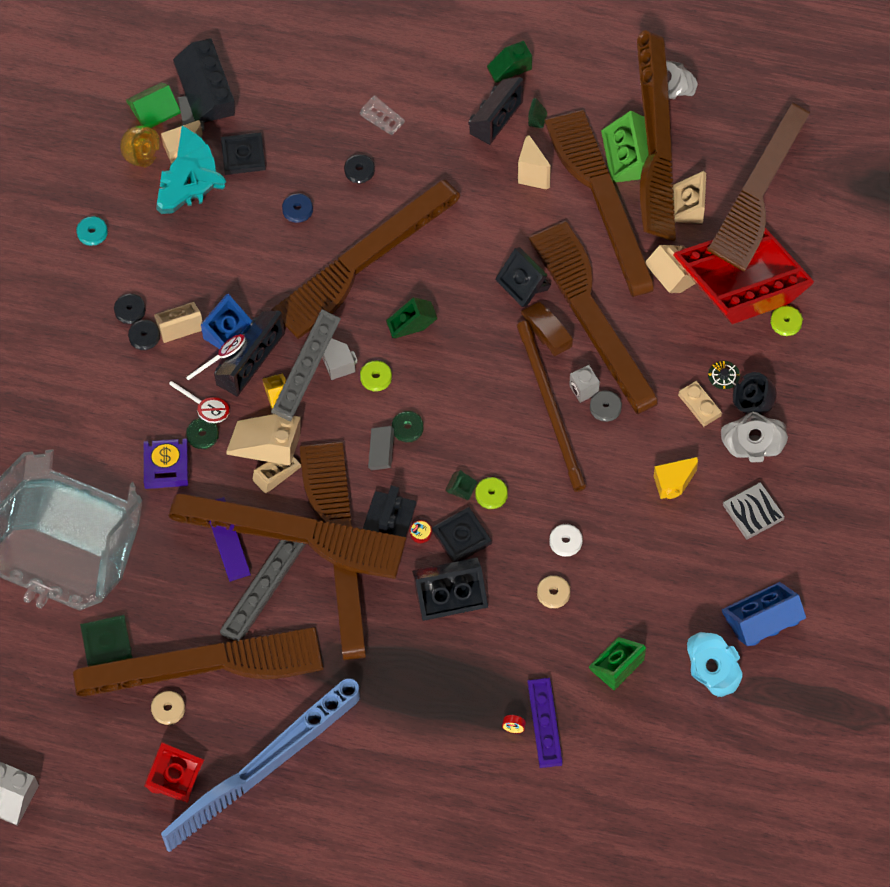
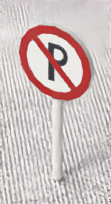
M239 334L230 338L222 345L217 356L188 375L187 380L199 374L218 359L226 358L238 351L245 342L244 335Z
M169 382L172 387L199 404L197 412L204 421L218 423L228 417L230 409L224 400L211 397L201 401L176 383Z

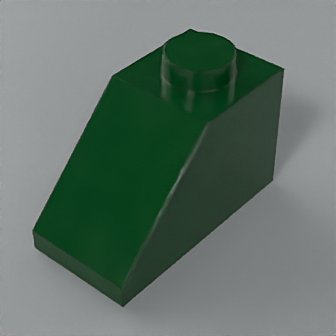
M521 41L505 47L487 65V69L494 82L498 83L504 79L532 70V54L526 43Z
M413 297L388 318L386 322L392 338L396 339L423 331L438 318L431 301Z

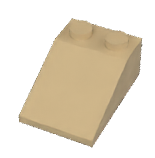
M273 414L237 421L227 449V455L290 466L300 438V417L293 416L290 422Z

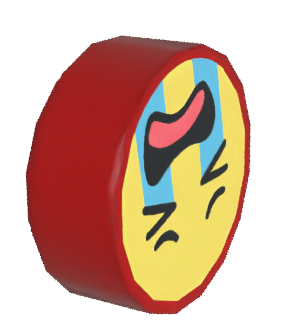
M423 520L414 522L410 527L412 540L417 543L427 542L432 536L430 524Z
M508 715L503 719L502 728L510 733H522L525 730L526 721L520 716Z

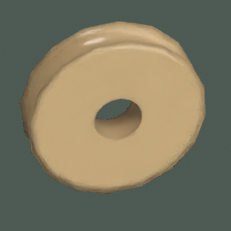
M548 576L540 581L537 587V597L544 606L559 608L568 602L570 586L562 577ZM555 589L558 593L553 595L550 593V590Z
M163 691L153 699L151 712L154 719L159 723L165 725L174 724L183 717L185 703L182 696L177 692ZM166 705H171L172 709L166 711L164 710V707Z

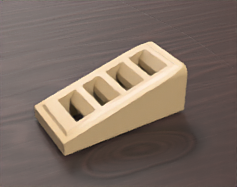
M294 456L290 467L284 464L267 462L254 470L253 481L264 493H267L301 468V464Z

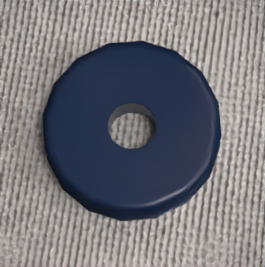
M300 193L288 196L282 204L283 215L287 220L294 223L306 221L313 213L311 199ZM296 206L301 207L299 210L294 209Z

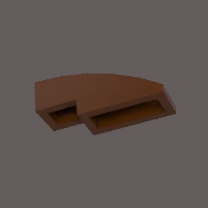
M538 302L521 311V314L529 322L538 339L543 345L546 344L554 357L572 348L573 338L543 304Z

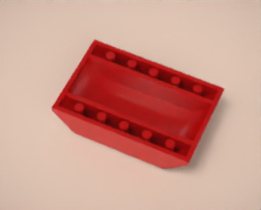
M766 228L761 243L745 272L707 251L713 240L677 251L673 254L679 265L732 325L790 304L814 283L813 279Z

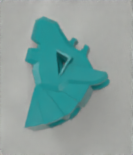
M184 126L181 128L177 158L171 164L169 171H162L160 187L162 188H159L156 209L161 214L174 213L185 203L188 206H192L191 199L197 198L199 204H202L203 197L213 188H225L226 180L221 174L216 172L214 157H212L208 144L196 133H193Z

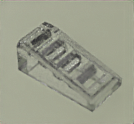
M375 95L361 108L359 113L366 120L390 135H393L405 122L403 118ZM379 112L383 113L380 117L377 116ZM388 116L389 119L384 122L383 119ZM393 120L396 121L392 127L389 126Z

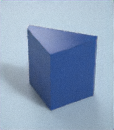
M226 294L201 323L203 339L220 349L230 338L246 333L250 328L252 320L229 294Z

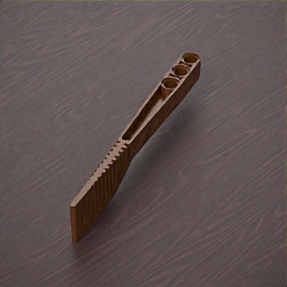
M644 30L637 38L640 83L649 153L642 168L640 178L643 231L675 241L676 229L674 221L675 211H673L674 200L672 199L674 198V195H672L674 191L672 189L673 184H671L673 182V179H671L673 174L670 173L672 172V168H670L672 166V163H670L672 161L665 43L662 36Z
M794 102L789 107L707 250L744 272L758 249L765 231L766 211L763 195L810 114V111Z
M584 110L544 119L560 161L571 175L592 191L631 296L635 297L653 292V283L608 169H606V164L601 156Z
M447 180L440 181L341 255L338 260H335L333 264L331 263L324 271H320V274H316V277L311 278L306 284L295 290L273 307L271 311L282 312L284 325L297 339L301 338L312 330L322 309L333 314L340 307L353 286L356 274L453 206L459 200L460 193Z
M563 221L530 236L531 244L542 259L545 267H547L561 293L564 294V298L569 303L570 308L635 413L640 414L657 406L658 403L654 392L591 296L592 271L586 251L567 221Z
M343 441L299 446L304 489L314 513L324 523L329 522V524L335 523V525L341 524V526L352 527ZM333 564L343 660L366 658L357 572Z
M185 494L174 495L168 515L170 519L180 523L211 528V525L213 527L221 526L226 527V530L232 524L234 525L232 531L237 533L305 543L322 558L341 568L396 579L406 541L405 537L353 528L351 526L347 527L346 525L341 526V524L335 525V523L329 524V522L324 523L323 521L318 522L315 519Z
M312 627L292 632H283L281 634L277 633L276 635L254 637L244 641H233V643H219L84 667L75 670L73 678L76 695L85 697L221 669L248 678L279 679L323 670L316 629Z

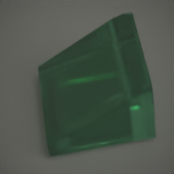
M534 98L528 113V124L532 127L543 128L545 125L544 119L547 117V110L537 98Z
M460 470L453 473L445 491L469 500L478 481Z

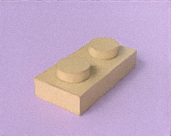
M697 381L679 391L678 396L703 427L721 417L722 412Z

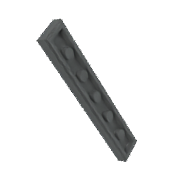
M323 309L321 310L271 413L291 422L341 318Z
M286 540L279 542L221 628V635L236 642L243 640L305 547V543Z

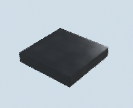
M261 132L221 137L225 175L266 170Z
M470 507L432 527V532L452 562L462 561L492 544L491 538Z

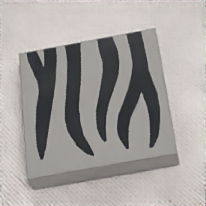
M761 482L723 502L724 508L746 540L784 520V515Z

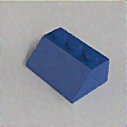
M781 582L722 609V613L736 637L746 646L756 645L760 640L768 636H775L781 630L796 626L801 620L806 619L799 595Z

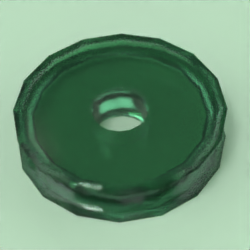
M403 411L393 418L394 436L399 441L413 442L422 435L424 431L423 420L417 413ZM406 424L411 425V428L406 429L404 428V426Z
M198 418L189 424L186 436L188 442L193 447L207 449L217 442L219 431L215 423H209ZM202 431L206 432L204 436H200L199 433Z

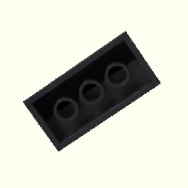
M212 38L192 42L173 59V63L195 121L199 120L205 123L234 116L235 101Z
M262 311L258 317L252 320L249 330L243 333L245 337L244 344L234 354L226 357L224 363L216 368L214 376L217 386L236 397L239 396L284 336L282 312Z

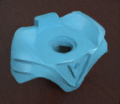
M699 632L691 636L687 642V651L691 661V675L697 681L704 684L717 697L734 693L742 680V671L737 663L740 656L735 647L728 646L724 639L717 634ZM709 659H713L718 666L715 672H710L706 668V662Z

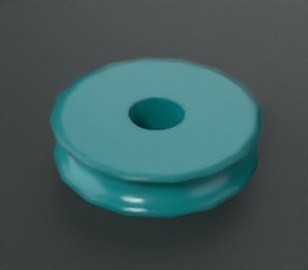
M90 216L78 223L76 233L83 244L93 246L102 243L106 239L108 228L105 221L100 217ZM95 229V232L90 233L89 230Z

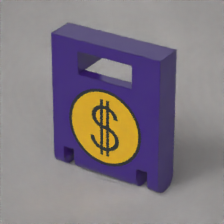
M187 438L183 439L182 444H179V439L152 441V446H149L148 441H144L145 489L189 486ZM176 472V477L156 478L155 476L158 473Z

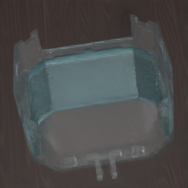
M54 449L45 450V454L34 455L33 451L24 452L0 476V577L28 589L23 598L24 602L29 603L34 599L36 593L41 594L36 601V607L39 608L46 604L48 598L79 611L101 603L123 578L138 530L142 499L140 495H137L134 483L132 482L129 486L128 501L53 471Z

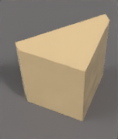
M529 135L525 138L518 161V183L548 189L550 188L551 165Z
M704 171L673 185L674 193L672 195H674V198L672 199L674 200L675 222L703 224L706 172Z
M194 302L154 315L164 343L202 331L201 313Z

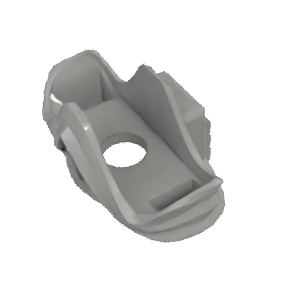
M666 60L667 71H670L672 74L671 80L668 82V97L676 99V96H693L698 85L695 77L682 63Z
M750 412L743 418L724 425L721 429V439L728 451L735 457H748L750 462H763L766 456L778 455L788 440L784 422L767 418L757 412ZM753 429H758L761 431V436H749V433Z

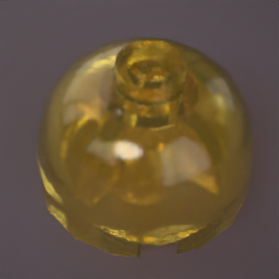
M146 126L129 128L124 133L120 143L121 154L124 159L132 165L144 168L150 166L155 161L156 157H153V155L160 147L158 133Z

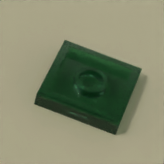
M125 615L80 624L88 667L133 658Z

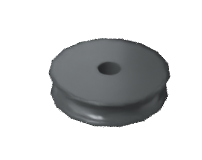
M604 390L597 392L591 398L590 411L596 419L605 422L613 421L621 413L622 402L616 393Z

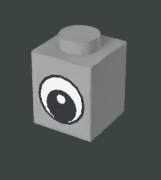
M588 365L570 374L569 386L581 403L599 392L600 381Z

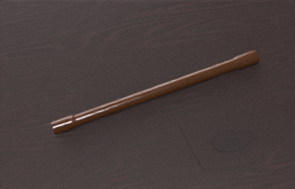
M528 321L519 322L517 329L527 351L568 470L570 482L574 492L582 491L586 488L581 470L578 468L538 354L531 327Z

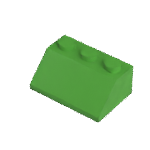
M629 111L601 130L609 173L613 183L639 180L644 163L649 156L645 118L633 111Z

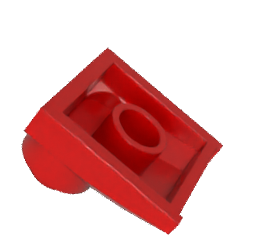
M161 743L148 772L144 787L148 788L152 793H162L188 803L204 759Z

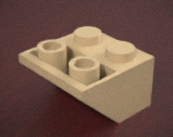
M659 245L645 262L669 293H681L696 284L673 256L675 252L686 249L684 246Z

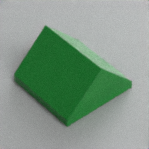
M162 82L126 99V102L145 131L181 114L170 86Z
M618 637L588 668L615 691L645 660L646 647L643 644Z

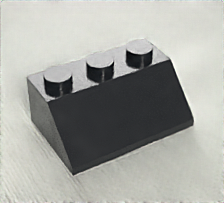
M523 78L504 79L498 86L493 87L490 97L481 103L479 111L469 119L470 135L491 145L523 103Z
M478 558L412 571L423 621L488 608L482 568Z

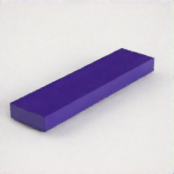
M225 497L215 499L226 502ZM231 524L228 530H226V527H213L211 525L229 582L249 576L250 571L236 531H232L234 525Z
M550 678L528 680L539 768L562 766Z

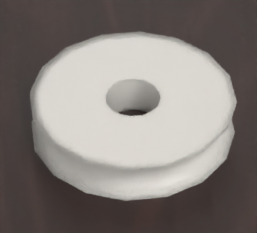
M561 524L552 530L550 546L560 556H572L581 549L582 534L573 525ZM568 538L570 539V541L568 543H564L562 539Z

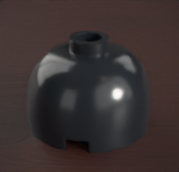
M751 372L742 377L744 380L740 384L737 383L732 394L734 405L744 414L757 412L764 415L768 413L777 399V391L773 382L760 372Z

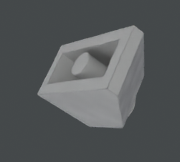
M331 338L322 359L331 380L354 373L357 358L354 351L350 352L347 344Z

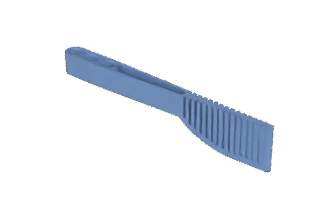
M353 679L341 681L301 715L239 773L224 780L191 805L161 833L167 851L170 852L188 836L190 837L193 832L195 833L197 828L200 829L202 824L205 825L207 820L210 821L212 816L215 817L217 811L219 813L222 812V807L224 809L227 808V803L229 805L232 804V799L236 801V795L241 797V791L245 794L357 704L360 699L358 683ZM349 689L355 691L352 695L344 694ZM330 704L337 705V708L333 710L327 709L326 707ZM313 718L321 720L317 724L309 723Z

